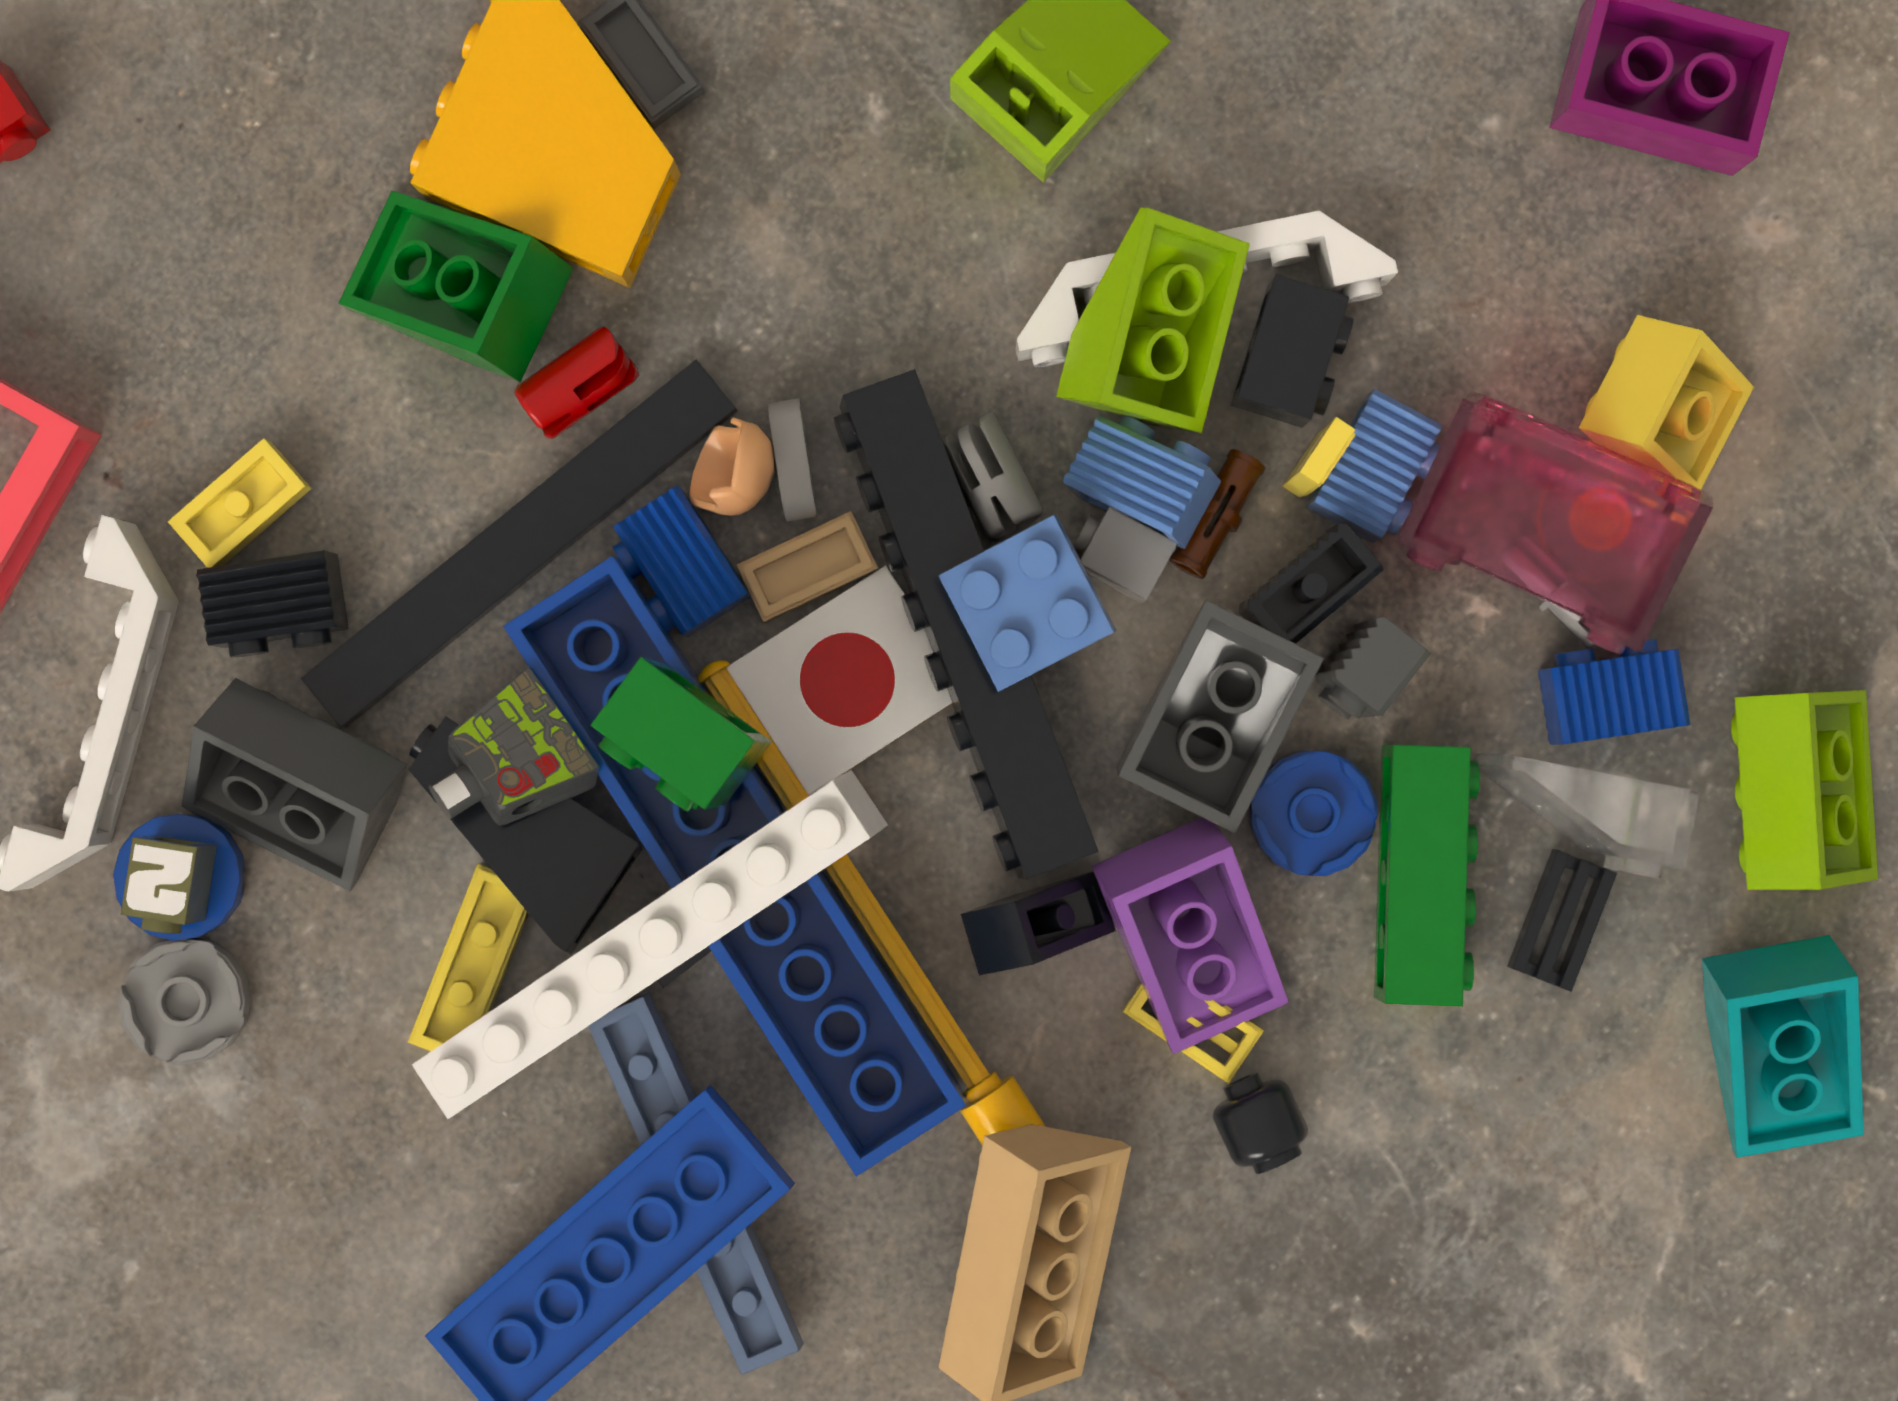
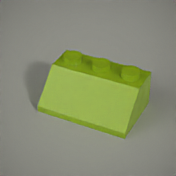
M1866 690L1735 697V712L1731 720V734L1734 743L1738 747L1740 775L1735 784V798L1739 808L1742 810L1744 838L1739 848V861L1742 870L1746 873L1747 890H1823L1878 880Z

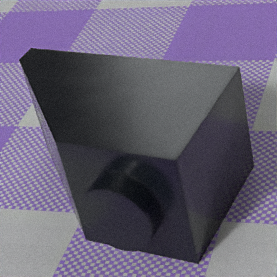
M1094 871L1005 897L961 914L979 976L1034 965L1116 931Z

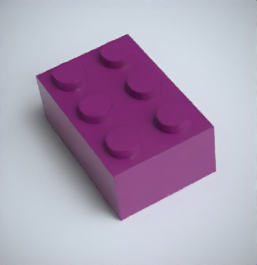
M1586 0L1580 7L1549 128L1733 176L1758 157L1790 32L1669 0Z

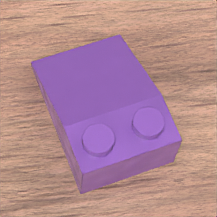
M1201 817L1092 866L1117 931L1173 1054L1234 1028L1244 1021L1247 1022L1289 1003L1233 848L1215 823ZM1204 1000H1214L1221 1006L1227 1005L1233 1010L1230 1011V1014L1220 1017L1208 1009L1210 1006ZM1193 1017L1204 1025L1195 1027L1186 1020Z

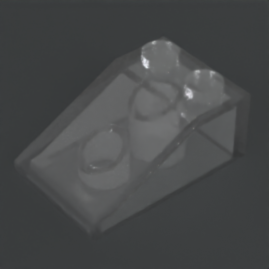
M1475 754L1474 760L1478 761L1482 774L1585 852L1605 855L1603 868L1661 879L1663 866L1686 869L1700 791L1508 754Z

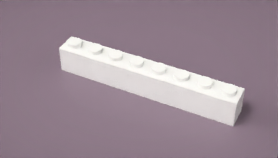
M853 771L846 772L413 1063V1068L446 1118H451L888 826L887 822Z

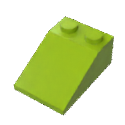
M1140 207L1071 334L1056 397L1119 416H1129L1140 422L1157 427L1202 433L1250 243L1148 207Z

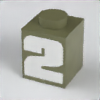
M158 835L133 837L120 915L143 918L141 929L170 934H180L182 925L204 921L217 845Z

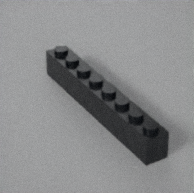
M914 369L844 394L839 406L842 414L833 417L839 439L846 453L854 450L857 452L865 473L856 476L861 497L869 513L879 510L887 531L886 534L879 536L883 555L891 572L901 569L910 592L901 596L905 613L913 631L916 632L924 629L933 653L924 656L931 681L937 692L947 689L955 713L947 716L948 725L959 751L969 749L978 771V773L969 776L971 786L983 812L989 809L993 810L1001 833L993 835L992 839L1004 870L1007 872L1015 868L1018 879H1029L1099 852L1032 675L999 692L997 691L939 578L940 574L984 552L916 370Z

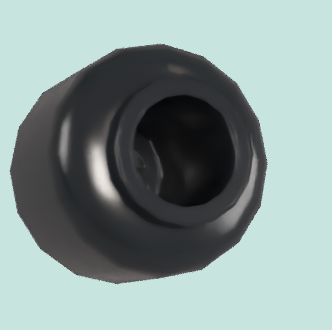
M1258 1072L1223 1087L1227 1099L1214 1109L1213 1120L1231 1159L1236 1165L1240 1167L1252 1166L1255 1173L1260 1174L1277 1168L1302 1154L1299 1144L1307 1137L1308 1127L1289 1086L1285 1082L1270 1080L1263 1083Z

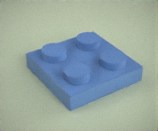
M1057 515L1046 518L939 575L998 692L1117 631Z

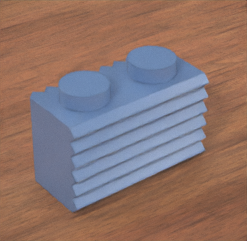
M1376 389L1365 397L1350 425L1356 429L1354 431L1355 437L1324 484L1315 490L1307 505L1308 509L1331 520L1333 523L1348 524L1356 535L1372 543L1382 539L1386 531L1394 536L1398 533L1413 506V501L1405 498L1407 491L1416 476L1424 480L1428 477L1444 447L1435 442L1443 425Z
M1123 415L1119 424L1102 416L1097 417L1094 427L1089 430L1088 438L1082 443V449L1076 453L1075 461L1070 464L1069 472L1064 475L1063 483L1081 500L1099 507L1105 512L1109 507H1112L1178 543V547L1185 549L1221 483V480L1208 466L1211 460L1210 456L1183 441L1177 440L1173 449L1155 442L1153 439L1157 433L1149 426L1132 417Z

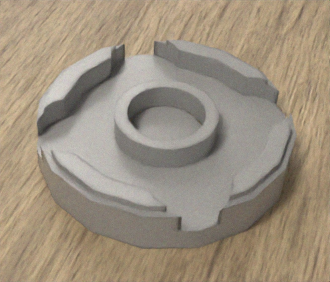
M201 938L177 941L168 940L156 943L136 957L128 969L130 972L126 976L125 985H122L120 989L118 1005L122 1025L135 1046L149 1056L154 1055L160 1060L167 1061L166 1063L176 1065L206 1061L231 1046L247 1024L252 1000L247 974L235 956L214 941Z

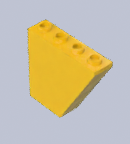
M489 0L491 4L482 24L475 23L465 38L462 48V58L465 59V62L456 82L449 81L439 96L436 115L440 118L430 140L423 139L413 154L410 173L414 176L410 183L428 200L453 211L532 236L558 257L631 288L681 176L678 166L560 0Z

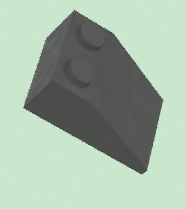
M1205 599L1148 702L1116 765L1118 776L1236 833L1324 658Z

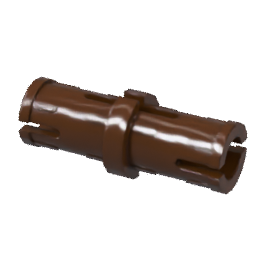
M1236 449L1229 451L1227 459L1217 475L1221 483L1185 549L1177 547L1169 559L1174 566L1196 578L1204 579L1206 577L1207 570L1228 533L1237 532L1242 523L1239 513L1258 478L1266 469L1261 462ZM1227 491H1229L1230 496L1218 515L1207 538L1204 537V532L1221 505Z

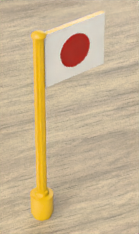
M886 565L732 664L725 660H717L706 665L698 675L700 684H706L716 701L772 741L757 761V764L787 810L952 704L948 690L944 689L937 692L931 681L924 656L933 653L926 632L924 629L916 632L913 631L901 596L905 594ZM844 855L825 869L967 1086L963 1093L968 1102L959 1111L981 1145L983 1146L984 1135L1030 1124L1046 1127L1013 1075L1000 1079L995 1071L991 1073L987 1071L848 855Z

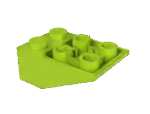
M1027 0L995 28L951 76L950 99L1044 183L1168 47L1171 40L1126 0Z

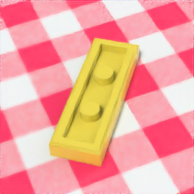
M479 863L476 866L408 1040V1043L429 1051H433L492 1010L529 915L494 871L485 864Z

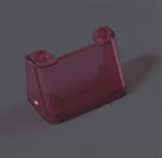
M1471 392L1462 399L1396 542L1408 547L1409 550L1406 556L1424 567L1435 571H1442L1445 563L1459 565L1462 562L1581 616V623L1590 628L1586 638L1604 649L1623 654L1625 648L1629 647L1637 652H1641L1713 509V497L1685 481L1507 403L1481 393Z

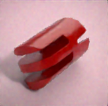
M601 327L518 384L514 389V393L534 424L543 430V435L548 439H554L635 382L639 377V371L634 362L628 358L622 346L617 343L611 331L606 327Z

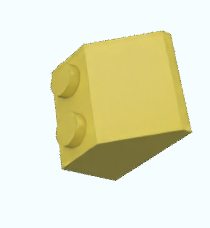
M1637 315L1626 337L1618 344L1614 360L1597 393L1589 400L1579 429L1607 455L1686 496L1697 498L1754 386L1703 330Z

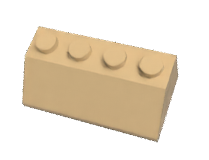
M1033 1124L984 1135L939 1363L941 1371L979 1400L1011 1401L1082 1376L1131 1146L1123 1141Z

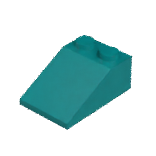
M1826 935L1702 958L1705 1012L1732 1150L1736 1158L1863 1136L1858 975L1831 936Z

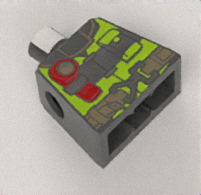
M529 667L519 673L452 731L448 736V753L457 769L430 784L429 789L436 803L449 819L481 801L495 823L501 826L590 790L596 785L599 765Z

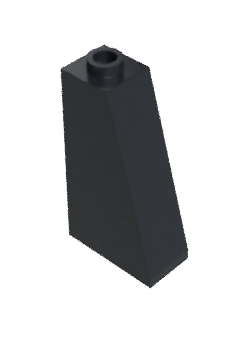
M445 716L438 728L429 724L416 739L409 753V756L414 758L415 761L408 770L432 798L429 785L457 769L448 753V736L459 724ZM571 798L501 826L495 823L481 801L450 819L551 941L570 955H572L643 850L640 843Z

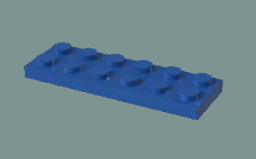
M710 1084L430 1330L425 1337L479 1401H547L794 1186L795 1182Z

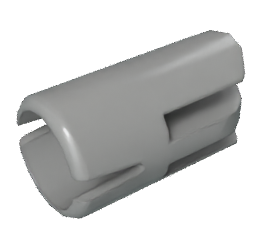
M992 410L979 418L982 431L975 424L969 423L958 430L959 442L951 435L942 438L954 473L985 535L989 539H997L1018 530V523L1025 520L1030 523L1037 519L1043 513V508Z

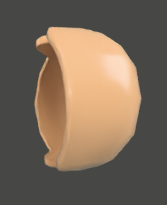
M732 418L730 422L738 426L736 428L720 425L713 428L700 452L689 490L692 505L725 516L740 515L755 507L766 495L775 474L773 443L758 425L737 418Z

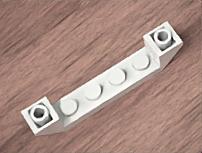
M1319 210L1217 231L1250 243L1243 273L1248 270L1246 263L1271 258L1272 266L1274 267L1291 265L1308 259L1310 257L1309 250L1315 249L1323 289L1349 296L1348 303L1365 301L1382 295L1381 286L1387 285L1398 273L1396 261ZM1115 253L1066 263L1017 338L1015 350L1018 361L1032 359L1034 367H1045L1065 362L1071 334L1079 321L1075 298L1084 297L1085 303L1088 305Z
M101 515L98 527H94L86 539L83 558L84 562L87 563L84 577L133 590L131 601L126 602L122 606L116 620L115 635L120 640L114 662L109 663L105 667L99 680L98 698L102 700L96 725L93 724L88 728L81 744L80 758L85 764L79 785L72 788L64 804L63 821L68 823L66 831L40 824L13 826L12 833L8 834L0 845V890L9 892L34 888L111 844L179 604V600L136 524Z

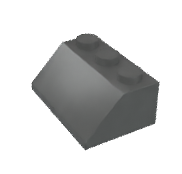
M235 678L193 727L181 807L209 819L213 823L351 892L397 804L407 764L392 757L383 749L372 747L335 728L327 721L315 718L277 699L271 693L259 690Z

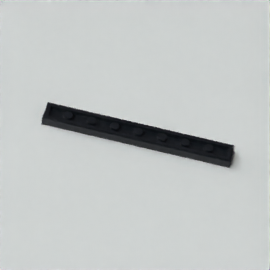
M697 359L694 360L316 665L301 680L340 728L348 727L711 433L715 426L722 425L738 410Z

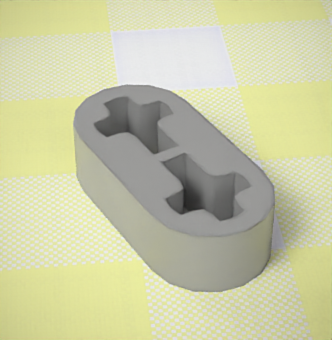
M796 398L769 402L770 428L785 520L788 522L818 517L801 400Z

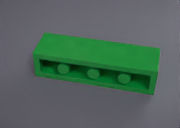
M1382 745L1374 998L1384 1004L1463 1007V991H1471L1473 987L1474 960L1471 952H1465V927H1472L1474 925L1476 897L1474 889L1467 888V863H1474L1476 860L1478 833L1476 825L1468 824L1469 799H1476L1479 792L1480 769L1478 761L1470 760L1471 747Z

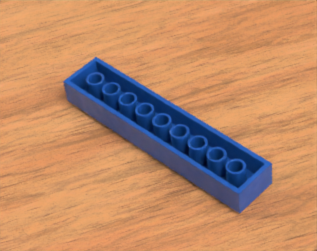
M611 556L503 627L527 665L599 765V777L672 889L785 812L755 765L726 805L706 810L699 806L697 810L691 808L687 812L656 790L655 786L661 777L644 766L641 770L634 767L633 770H630L614 760L598 746L605 736L590 725L640 657L669 665L708 694L703 684H700L696 673L670 633L663 628L647 603V597L636 580L629 575L618 558ZM820 871L708 946L856 1177L966 1106V1096L961 1085L823 871Z

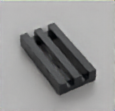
M1552 849L1507 967L1572 992L1617 873L1596 866L1583 859L1573 857L1560 850ZM1564 868L1573 870V874L1537 965L1528 961ZM1591 877L1594 881L1560 969L1556 973L1552 970L1587 879Z

